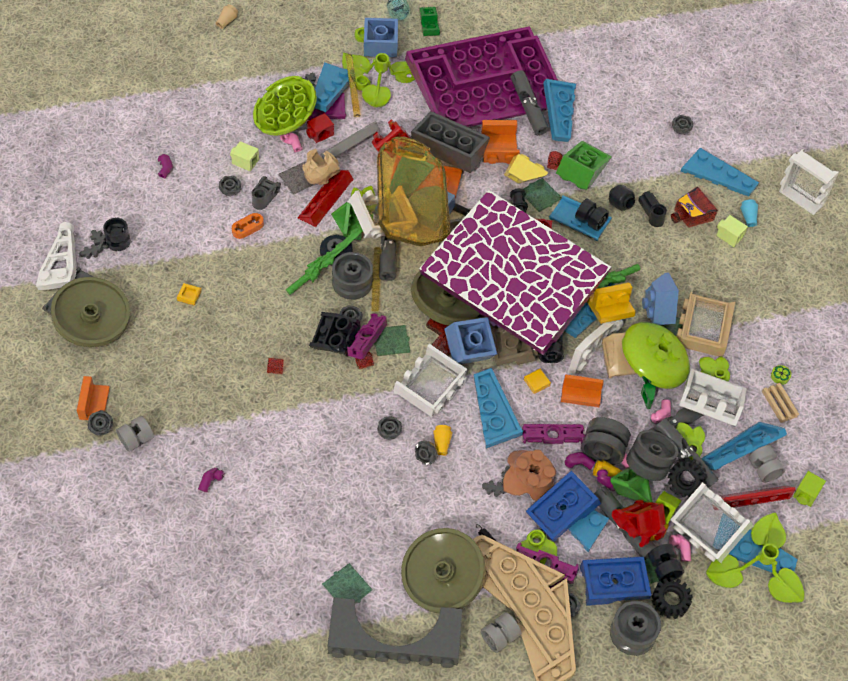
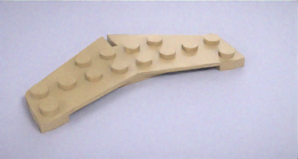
M484 535L475 537L473 540L480 548L486 566L485 580L482 587L514 613L517 624L521 629V636L535 680L568 681L576 673L567 578L550 589L549 587L562 580L565 575Z

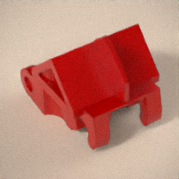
M392 119L388 122L392 131L387 136L382 137L378 132L373 134V146L386 159H390L398 151L403 152L402 148L412 141L405 129Z
M639 499L628 507L612 511V518L620 529H624L630 537H641L640 547L648 545L652 536H654L656 541L662 539L667 530L664 527L666 522L664 506L661 503L644 502Z

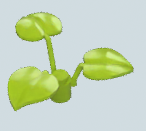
M343 53V69L354 72L355 77L364 73L368 74L373 67L379 73L377 86L367 85L362 91L364 101L372 107H383L390 100L391 92L389 88L380 87L382 73H385L388 68L391 75H395V79L398 82L410 83L415 80L406 61L395 62L391 65L389 56L385 53L377 54L372 64L364 56Z
M771 513L762 517L751 530L752 541L756 545L763 546L755 558L739 567L738 560L728 554L722 563L718 560L712 561L706 570V575L713 583L721 587L733 588L740 585L743 581L740 571L745 570L756 561H760L764 565L771 564L772 574L775 577L769 580L768 589L772 597L785 603H800L804 601V589L797 574L788 568H782L778 573L776 572L777 561L775 559L779 555L778 549L786 541V533L778 519L777 513Z

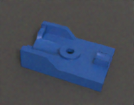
M570 471L528 508L526 513L554 542L578 520L586 518L601 503L599 498ZM562 505L566 506L565 510H561Z
M644 557L583 560L580 565V571L586 585V606L610 604L615 601L650 599L652 596ZM616 579L618 583L615 584L612 580Z

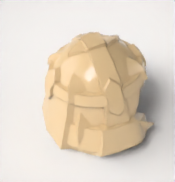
M316 148L307 153V161L303 164L302 168L305 178L310 184H327L330 178L340 172L339 162L330 152L325 151L323 153L325 155L324 159L318 154Z

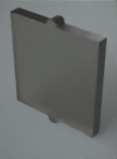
M306 162L278 174L283 180L284 186H287L293 195L313 186L304 175L302 166Z

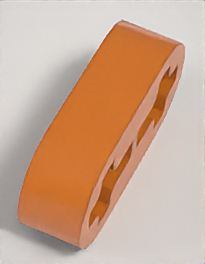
M252 213L236 221L231 228L232 235L235 238L242 239L260 230L264 226L263 216L258 213Z

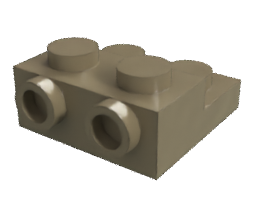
M503 328L491 330L497 355L494 356L497 366L515 361L517 365L536 361L535 355L539 354L538 351Z

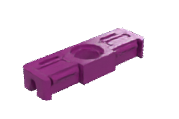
M371 314V319L367 325L361 327L355 335L353 344L347 347L348 356L363 359L386 328V316L381 315L379 317L378 314Z
M524 424L522 427V441L524 444H526V441H543V444L579 443L581 441L582 444L585 436L583 434L584 426L581 424ZM555 431L558 433V437L551 438L548 432Z
M518 543L516 547L517 552L538 562L544 558L550 559L552 562L550 568L565 575L561 581L567 578V583H574L579 571L578 564L576 566L559 561V557L541 550L536 552L522 547V543Z

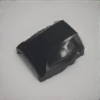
M321 312L320 322L309 346L317 350L339 353L348 357L347 347H350L355 341V335L360 330V322L357 319L337 313Z

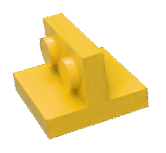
M630 283L598 288L587 300L588 305L600 324L635 316L636 311L629 302L633 288Z

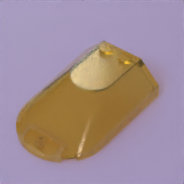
M408 137L392 138L391 141L385 142L379 150L377 157L378 224L387 238L421 247L442 242L451 233L446 172L439 157L435 158L429 152L431 149L428 146Z

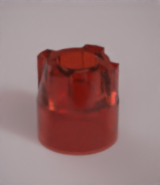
M557 151L550 152L547 168L557 170L563 155Z
M370 352L363 359L355 358L358 370L374 366L372 353Z
M268 357L267 373L283 374L284 359Z

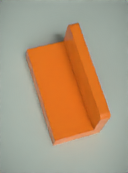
M566 374L562 385L561 402L599 408L604 380Z
M83 376L77 405L79 420H88L92 413L106 410L110 388L106 385H94L91 376Z

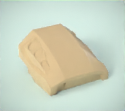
M625 333L611 334L602 339L604 362L608 378L637 374L631 368L623 353L622 339Z

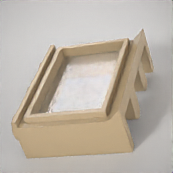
M690 292L689 298L684 299L682 309L685 310V314H681L679 321L682 329L678 328L676 337L686 349L723 357L728 344L735 302L727 303Z

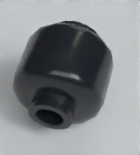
M617 185L609 192V203L620 211L628 210L635 203V194L626 186Z

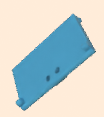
M562 195V199L550 214L549 219L564 224L598 241L612 217L608 216L603 227L596 231L588 226V222L584 224L575 218L581 203Z

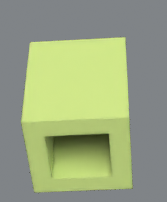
M240 141L231 150L232 164L251 172L259 161V149Z
M729 215L726 220L722 219L719 222L716 236L735 247L745 236L748 226Z

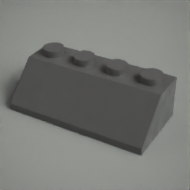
M430 111L411 131V147L471 173L481 162L490 137Z

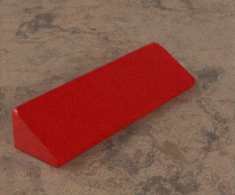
M339 170V173L330 178L329 182L321 187L301 212L298 219L317 227L354 180L349 170Z
M779 486L720 495V497L729 506L735 508L787 500L792 497L796 489L793 486ZM713 505L715 511L719 510L717 507Z

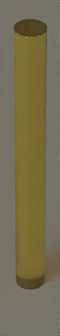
M351 54L346 55L353 115L354 117H360L353 57Z
M379 247L374 248L372 311H379V264L381 248Z

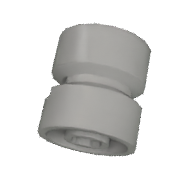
M141 415L133 419L131 425L124 424L116 429L121 443L128 452L139 447L140 442L146 443L154 438L149 424Z
M771 445L762 446L749 455V460L753 467L758 469L757 474L763 483L775 480L785 472L781 461L776 459L777 454Z
M507 612L496 618L495 624L489 623L480 631L483 640L495 653L504 649L507 646V642L515 641L522 634L515 619Z

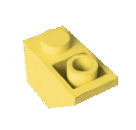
M517 154L513 157L504 175L520 184L542 178L548 172L544 170L545 168L542 165L529 161L530 158L526 155Z

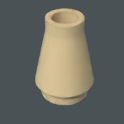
M230 4L224 6L215 24L224 29L225 26L237 18L238 10Z

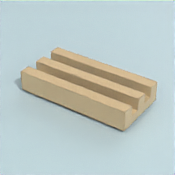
M781 383L776 384V386L772 385L768 389L767 387L763 388L762 393L780 423L798 417L799 413ZM770 392H772V394L774 395L775 399L777 400V403L779 404V406H780L781 409L783 410V412H784V414L786 415V417H784L783 413H782L781 410L779 409L778 405L776 404V402H775V400L773 399V397H772V395L770 394Z

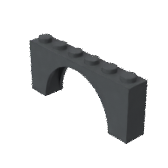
M333 597L327 646L328 654H332L335 658H343L346 655L353 656L357 660H365L368 657L375 658L379 662H387L390 659L397 660L401 664H408L412 661L419 662L423 666H430L432 663L441 664L444 668H452L454 665L458 666L462 609L441 607L435 626L424 638L412 644L393 646L381 643L365 632L356 616L355 599Z

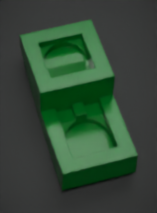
M420 7L419 13L423 36L440 35L436 7Z
M642 376L645 384H643L641 395L646 408L651 409L656 386L651 384L652 381Z

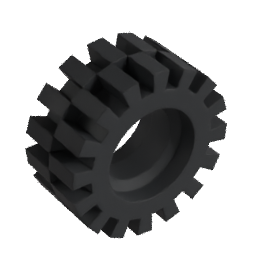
M690 458L682 459L670 469L668 484H672L670 489L672 491L675 489L677 491L676 495L681 493L682 497L685 498L688 495L689 498L702 482L706 485L707 474H704L706 469L701 468V463L696 464L697 460L693 459L690 461ZM681 472H691L695 478L692 485L684 484L680 478Z
M665 578L657 584L652 595V604L656 606V611H660L661 616L665 614L668 619L671 616L677 619L678 616L682 617L688 611L693 597L690 594L691 589H686L687 584L685 582L681 585L680 579L674 582V578H670L669 581ZM674 592L678 595L680 602L677 605H671L665 601L664 594Z

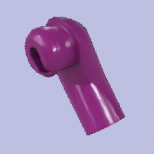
M162 154L158 157V162L163 166L158 176L166 179L173 169V164L170 156Z
M577 452L569 454L564 463L568 468L582 464L591 470L596 462L584 453Z
M215 467L206 471L202 476L198 490L207 493L212 481L215 479L221 481L223 479L224 471Z
M598 470V477H596L598 483L606 486L611 491H616L611 483V477L608 476V471Z

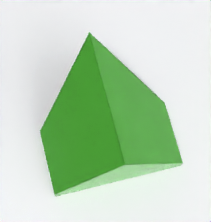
M348 202L331 213L343 236L346 238L353 229L360 226L353 207ZM362 233L356 238V240H361Z
M630 467L611 477V483L618 495L635 501L640 499L644 502H653L649 480L637 475Z

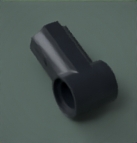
M650 191L644 192L639 196L638 201L648 215L650 225L653 227L663 226L667 213L666 207L658 202L653 193Z

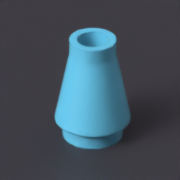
M753 199L743 201L740 209L748 227L757 226L758 204Z

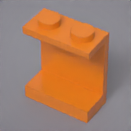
M482 120L481 133L490 137L483 154V163L510 164L513 157L520 154V150H517L516 140L517 120Z

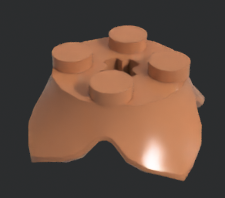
M519 450L510 453L507 458L510 468L505 473L503 479L504 492L518 496L528 493L534 501L539 500L554 486V478L556 476L554 465L541 450Z

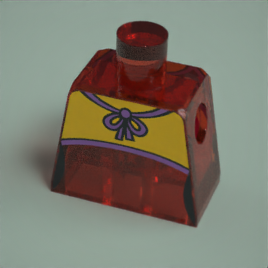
M697 186L677 200L675 212L671 214V219L674 223L683 220L688 228L713 221L718 210Z

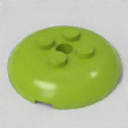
M301 76L282 78L265 89L267 92L263 97L258 98L253 110V119L258 129L267 135L281 136L289 134L305 124L312 115L317 101L316 90L309 80H305Z
M650 322L633 324L625 331V336L622 339L623 353L631 368L640 377L645 376L652 381V385L664 389L679 387L686 381L690 371L689 357L684 345L671 331L661 325Z

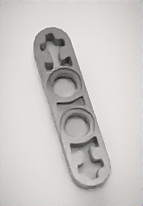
M375 121L326 151L336 157L374 134L380 128Z

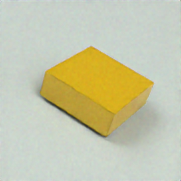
M183 283L177 295V301L195 306L202 290L200 287Z
M541 369L524 376V381L534 394L551 385V382Z

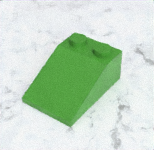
M581 141L563 156L556 174L560 175L563 180L571 181L578 188L587 190L597 179L612 156Z

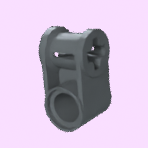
M263 176L252 190V206L257 210L265 209L279 193L281 183H275L268 180L266 176Z

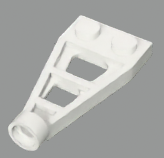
M62 222L59 226L58 235L39 271L36 283L38 290L61 288L76 277L74 225L69 222ZM68 246L67 252L58 253L60 247ZM66 260L65 268L51 270L56 261Z
M623 320L603 323L586 337L575 349L568 372L574 376L578 371L583 372L587 366L586 360L600 347L602 339L609 336L612 332L619 331L623 326Z

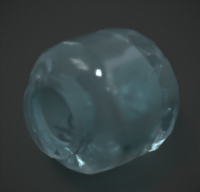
M388 0L387 9L391 18L403 20L408 16L410 7L407 0Z

